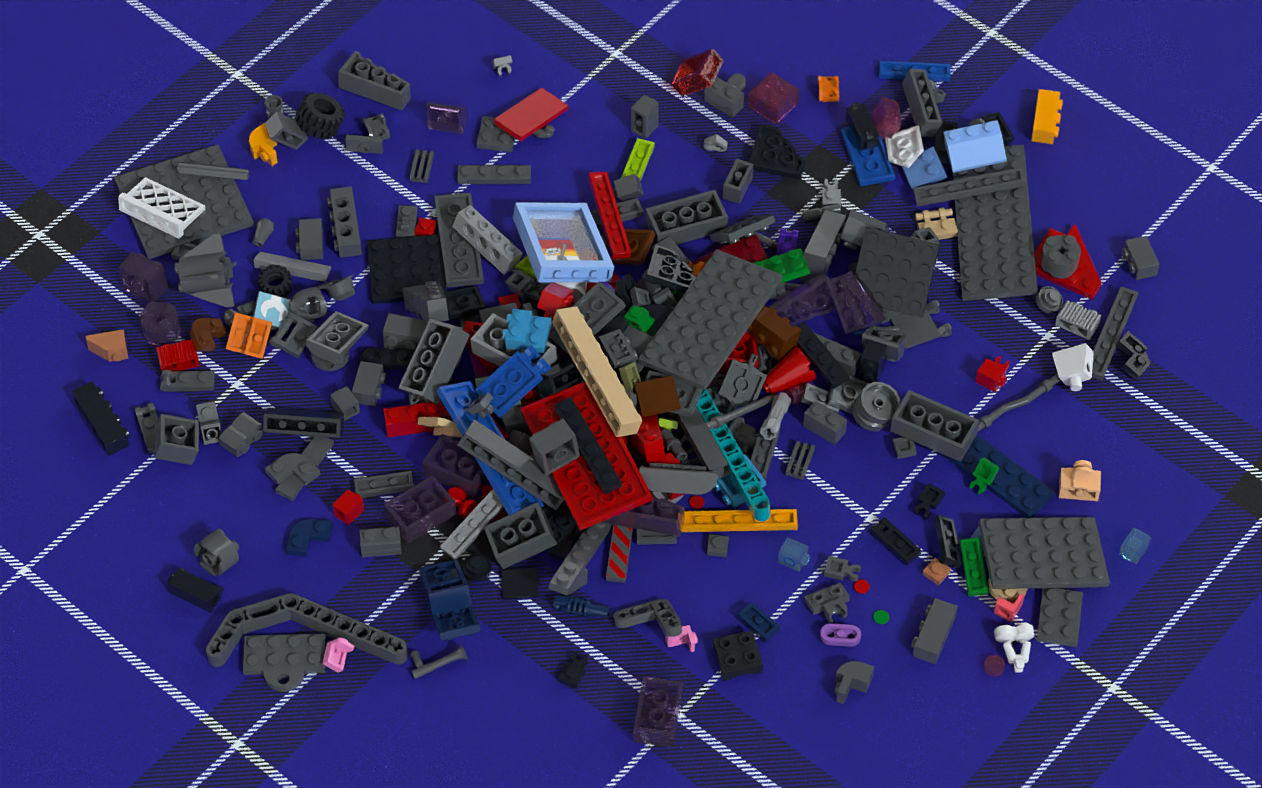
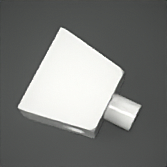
M1084 343L1052 353L1059 378L1065 385H1070L1072 391H1080L1082 389V382L1092 378L1094 355L1092 349Z

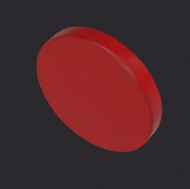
M696 495L690 498L689 504L693 509H701L705 501L701 496Z
M861 579L855 582L854 589L857 593L864 594L869 591L870 585L866 580Z

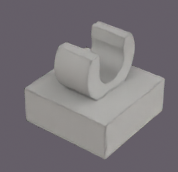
M511 55L493 59V69H498L497 74L499 76H502V68L507 69L508 74L511 73Z

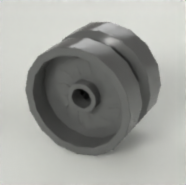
M883 382L870 383L854 400L852 405L853 417L864 429L869 431L883 430L890 424L893 415L901 404L900 397L896 390Z

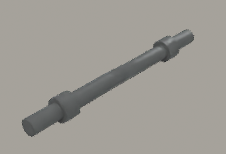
M1058 373L1049 380L1046 379L1041 382L1039 387L1027 396L1006 403L988 416L985 415L980 418L978 432L988 428L995 419L1005 412L1026 405L1041 394L1049 392L1061 380Z

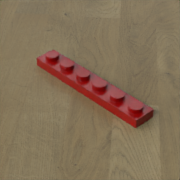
M591 172L588 179L612 259L630 258L631 250L607 172Z

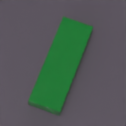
M980 537L960 540L968 596L988 594Z

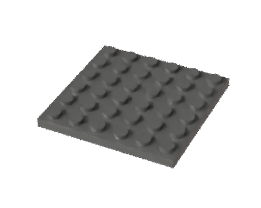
M218 144L114 177L120 194H127L146 177L205 205V211L183 230L184 235L179 239L130 216L148 260L171 253L175 247L180 246L181 248L185 243L194 245L202 243L214 233H221L223 236L254 226L251 215L234 179L177 172L179 162L228 167ZM146 185V186H144V187L142 188V190L153 189V188L150 187V186H148V185ZM165 193L157 194V197L168 196ZM154 194L144 195V198L155 197ZM133 196L136 199H142L141 196ZM179 200L172 201V204L183 203ZM169 201L159 202V206L170 205ZM149 203V204H148V205H151V206H157L156 203ZM192 207V208H187V211H195V210H196V208H194V207ZM184 208L174 209V213L185 212ZM165 210V211H163V212H165V213H167V214H168V213H172L171 210ZM182 217V218H178V219L184 221V220H186V217Z

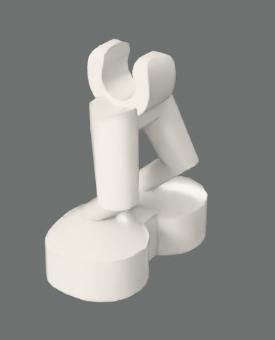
M1022 624L1017 627L1010 625L997 627L994 630L995 640L1004 643L1003 647L1008 662L1014 664L1015 672H1023L1024 663L1029 661L1031 642L1028 640L1035 636L1033 626ZM1014 640L1023 644L1020 654H1015L1011 643Z

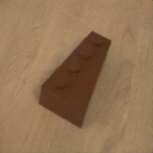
M765 305L747 329L754 336L755 340L767 349L769 355L778 362L796 347L801 333L799 327L793 328L790 325V320L786 317L780 318L777 315V310L773 307L767 308Z

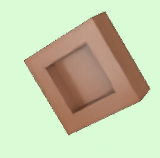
M934 558L923 570V576L939 586L950 574L951 568L941 564L938 559Z

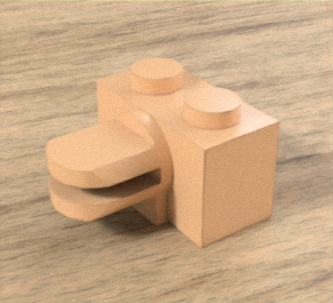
M1079 460L1074 463L1073 468H1061L1059 498L1098 501L1101 489V471L1093 470L1091 462Z

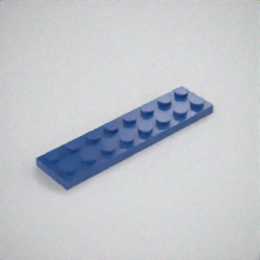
M470 381L438 388L436 392L462 436L473 420H476L504 439L491 415L487 414L484 418H481L478 413L471 415L467 410L473 401L479 397ZM476 458L509 515L537 502L541 508L544 506L541 500Z

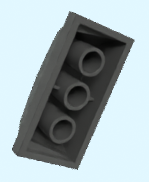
M851 209L841 239L845 247L852 250L856 248L861 249L866 227L889 232L887 223Z

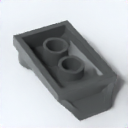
M335 311L307 339L306 346L314 356L333 364H338L344 361L345 353L367 331L369 325Z

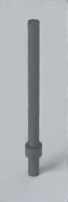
M768 395L723 416H715L709 422L704 423L702 428L704 431L720 428L728 421L773 402L775 395Z

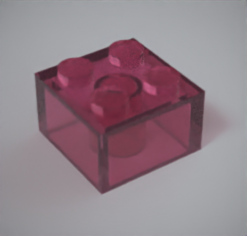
M772 72L749 92L748 107L775 124L783 119L799 103V89Z

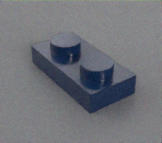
M753 602L749 603L737 614V618L764 642L769 641L780 631V626Z

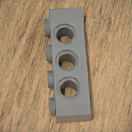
M471 205L458 212L452 227L504 275L513 270L519 263L523 253Z

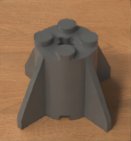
M221 233L212 234L181 257L179 263H175V272L179 274L180 282L178 287L181 293L185 292V294L224 307H234L233 282H229L230 278L233 277L232 268L237 263L236 261L231 262L230 257H225L227 252L224 251Z

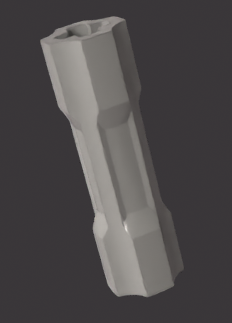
M780 392L773 399L769 415L764 420L760 430V434L763 435L764 439L771 440L777 437L780 423L791 404V398L786 393Z

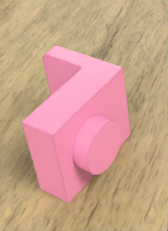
M690 625L683 626L682 633L678 636H666L668 647L688 643L690 652L695 651V644L698 643L696 633L691 632Z
M337 638L328 642L323 664L337 673L343 671L346 654L354 650V645L344 638Z

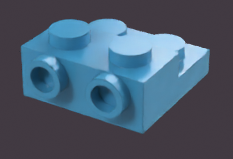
M513 309L512 314L507 315L508 329L503 331L506 349L525 351L532 345L538 353H544L552 324L551 318L532 316V311Z
M744 454L761 487H765V479L746 454ZM730 474L717 480L714 489L717 492L720 490L723 493L722 499L727 506L731 504L735 508L745 502Z

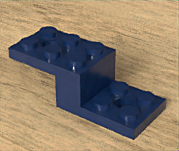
M455 559L420 567L419 574L427 592L430 614L440 639L452 640L458 636H469L475 632H480V625L471 604L469 587L458 560Z

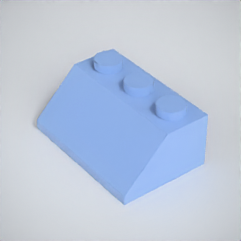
M997 120L944 132L945 147L953 173L1007 161L1002 134Z

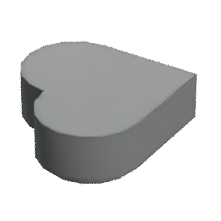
M716 134L706 138L703 146L709 151L724 152L727 150L728 143Z

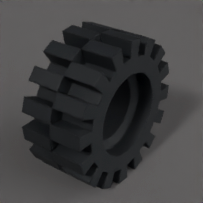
M272 265L271 269L266 267V271L262 270L261 274L258 275L259 291L286 298L288 297L287 293L290 294L291 289H293L291 274L285 267L282 269L278 265L275 268V265ZM273 280L282 281V283L277 286H271L268 284Z

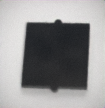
M536 568L501 570L502 582L500 586L503 588V600L538 598L539 580H537Z

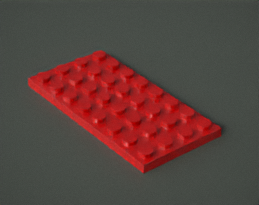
M585 382L520 408L521 414L533 436L536 432L546 429L552 423L560 421L553 405L571 397L622 482L623 487L604 495L581 454L577 459L551 473L579 530L588 528L653 500L622 437L615 436Z

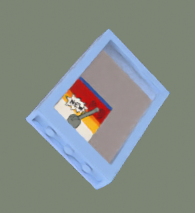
M515 203L513 220L538 282H611L614 265L587 203Z

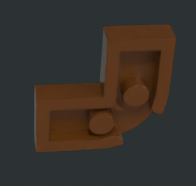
M200 318L194 321L190 330V337L196 351H214L216 345L212 337L224 338L227 332L221 319Z

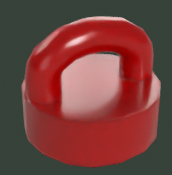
M459 486L450 488L445 494L447 502L454 507L460 506L466 500V492Z
M464 500L460 504L458 515L466 519L478 506L477 502L474 500Z

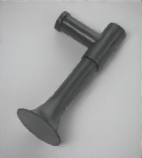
M459 643L460 645L455 652L425 665L419 656V652L413 651L410 656L417 667L412 670L414 678L421 677L455 660L464 659L468 661L461 643Z

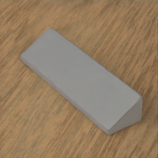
M259 252L254 258L255 268L266 270V267L271 269L272 265H275V268L280 265L282 269L284 267L287 268V271L289 270L293 276L326 282L331 270V266L265 252Z

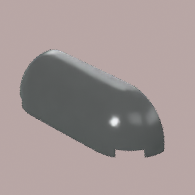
M649 463V467L641 465L639 469L648 489L654 492L700 495L713 489L718 480L717 471L708 472L706 467Z

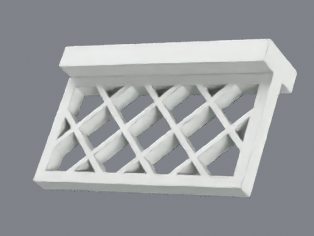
M146 177L127 194L121 193L118 196L120 211L178 239L184 235L183 230L205 211V205ZM146 185H148V186H150V187L153 188V189L142 190V188H143L144 186H146ZM165 193L168 196L157 197V194ZM154 194L155 196L154 198H144V195ZM133 196H141L142 199H136ZM179 200L183 203L172 204V201ZM169 201L170 205L159 206V202ZM149 203H156L157 206H151V205H148V204H149ZM184 208L185 212L174 213V209ZM187 208H196L195 211H187ZM165 210H171L172 213H168V214H167V213H165V212H163V211H165ZM186 217V220L182 221L178 218Z

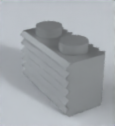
M1067 300L1057 315L1055 325L1090 340L1099 326L1101 315L1094 310L1083 308V306L1076 302Z

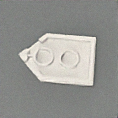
M919 125L884 136L888 160L891 163L909 168L924 151Z

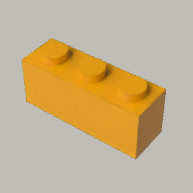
M1039 89L1032 142L1053 144L1054 137L1058 138L1059 127L1056 124H1060L1061 113H1058V110L1062 109L1063 100L1060 99V92Z

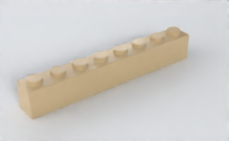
M577 306L556 310L552 324L615 436L621 437L637 434L642 423L641 416L637 413L632 400L629 399L624 386L621 385L616 372L612 369L608 358L601 350L600 344L596 341L591 328L588 327L584 320L583 314L580 313Z

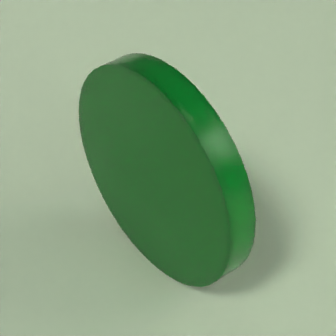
M878 610L874 613V621L878 624H886L889 621V614L884 610Z

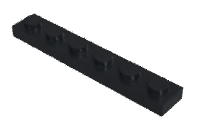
M569 397L554 404V410L560 420L564 419L576 435L579 452L604 495L623 487L622 482L572 398Z

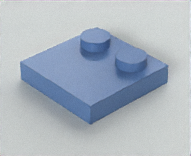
M934 147L923 151L909 168L902 166L913 192V188L932 185L947 178Z

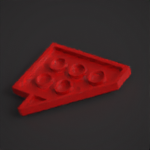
M1073 225L1067 235L1050 228L1034 253L1036 275L1093 300L1101 288V280L1077 226ZM1050 236H1074L1081 248L1078 269L1070 277L1055 278L1049 272H1045L1042 269L1043 247L1046 239Z

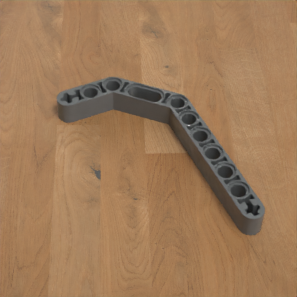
M292 593L230 611L206 647L209 664L213 667H220L225 664L243 634L292 620L332 638H344L354 647L394 664H403L408 658L404 640ZM271 611H275L274 613H271V614H267V615H264V616H261V617L253 618L254 616H257V615H261V614H264V613H268V612H271Z

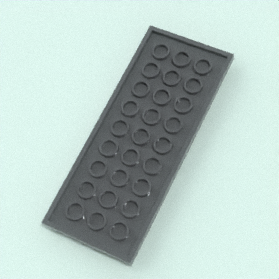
M1024 145L1004 146L1006 162L953 173V180L1022 167L1026 180V186L955 199L963 301L1036 295L1038 293Z

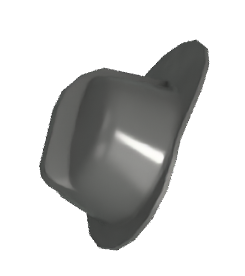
M355 274L315 287L319 289L324 288L330 297L335 300H345L355 294L351 278Z

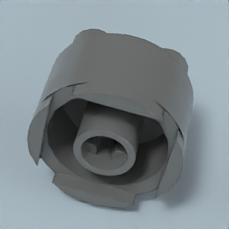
M1071 235L1048 237L1042 252V269L1045 272H1049L1055 278L1070 277L1078 269L1081 248L1076 238Z
M219 528L212 531L194 546L195 556H199L202 560L200 565L212 576L217 574L221 576L239 561L238 544L234 540H230Z

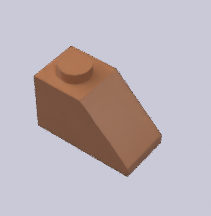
M124 330L86 336L88 349L107 361L129 359Z

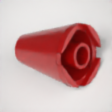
M794 347L766 374L767 377L762 387L766 393L776 394L814 381L816 375L814 370L809 371L810 363L799 348Z

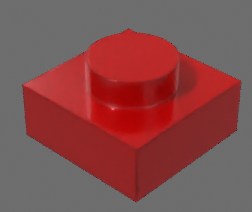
M420 217L415 229V236L434 235L438 226L437 221Z

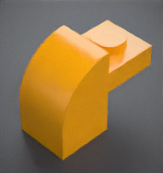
M263 123L254 129L249 136L251 155L254 160L260 157L264 162L267 161L273 166L278 163L276 151L273 149L277 145V141L270 138L266 125Z

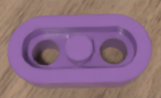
M826 624L821 629L820 638L827 645L852 647L859 644L861 631L854 625Z

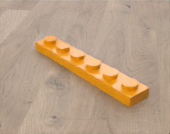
M797 509L771 510V516L766 521H757L750 510L679 511V532L798 529Z

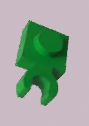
M985 457L981 458L973 473L977 479L971 482L970 488H975L977 484L980 487L978 494L984 493L986 491V484H992L1000 467Z

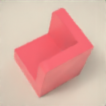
M1020 593L1015 602H1013L1014 600L1006 601L999 597L995 604L994 614L1012 622L1023 605L1024 594Z

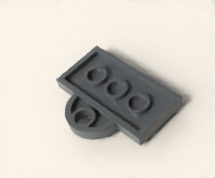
M326 634L245 636L243 674L264 675L267 685L273 690L280 692L291 691L302 683L305 673H325L323 659L326 650ZM281 678L289 679V682L286 684H280L278 681Z

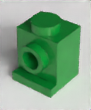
M632 305L624 316L629 326L644 333H647L655 322V319L649 316V312L639 306Z

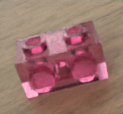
M883 96L872 112L873 121L879 136L891 139L895 133H898L902 123L899 103Z

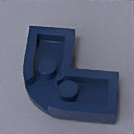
M306 519L298 522L290 532L287 555L307 557L310 540L330 542L333 527L332 521Z

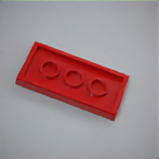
M540 88L495 118L494 124L521 142L566 112L568 105L543 88Z

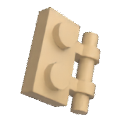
M938 208L936 211L923 210L922 213H915L916 221L923 220L922 223H918V230L930 227L939 239L958 237L954 218H946V216L953 215L951 208ZM932 218H939V220L930 221Z

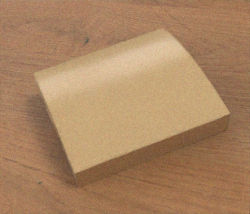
M439 417L418 418V425L434 427L433 435L448 438L463 437L456 424L450 420Z

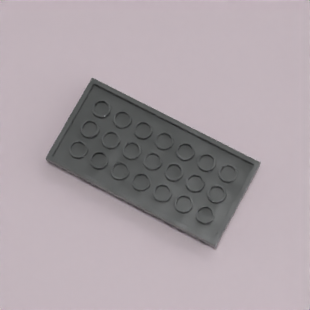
M716 249L638 358L639 363L666 375H673V378L706 390L782 281V275Z

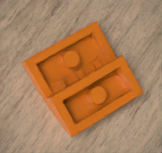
M235 312L226 349L263 359L272 322Z

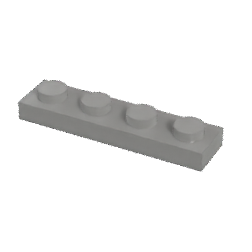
M494 489L490 491L440 546L452 559H458L481 534L484 527L489 525L503 510L504 506Z

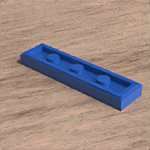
M879 61V78L904 80L909 69L926 70L929 80L950 82V64Z

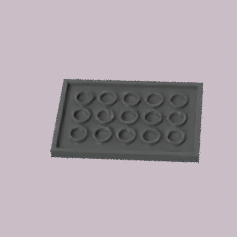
M1095 517L979 520L978 524L992 589L1108 587L1110 584Z

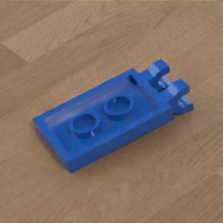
M532 345L523 354L517 351L475 389L480 396L487 392L490 393L493 399L489 404L494 407V412L499 418L543 380L541 374L551 369V366L543 357L536 365L533 364L532 361L537 359L540 354Z

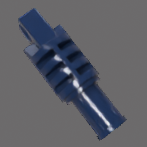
M556 595L553 605L554 609L568 614L584 615V617H590L591 615L607 619L610 611V606L595 604L589 599L574 598V596Z

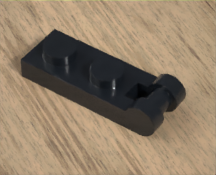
M937 515L934 518L941 553L939 562L944 565L950 564L951 567L958 569L962 564V558L954 520Z
M885 517L880 519L876 526L873 525L868 529L872 537L877 538L906 566L921 555L922 550Z

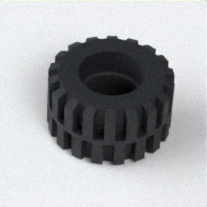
M312 92V94L309 93L304 96L295 115V120L298 127H301V130L308 135L314 136L317 139H331L336 136L344 120L345 110L335 98L327 94Z

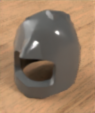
M318 287L299 291L294 294L288 303L290 311L305 320L323 317L327 311V303Z

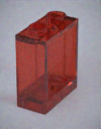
M714 49L683 59L671 86L681 96L713 85L724 60Z

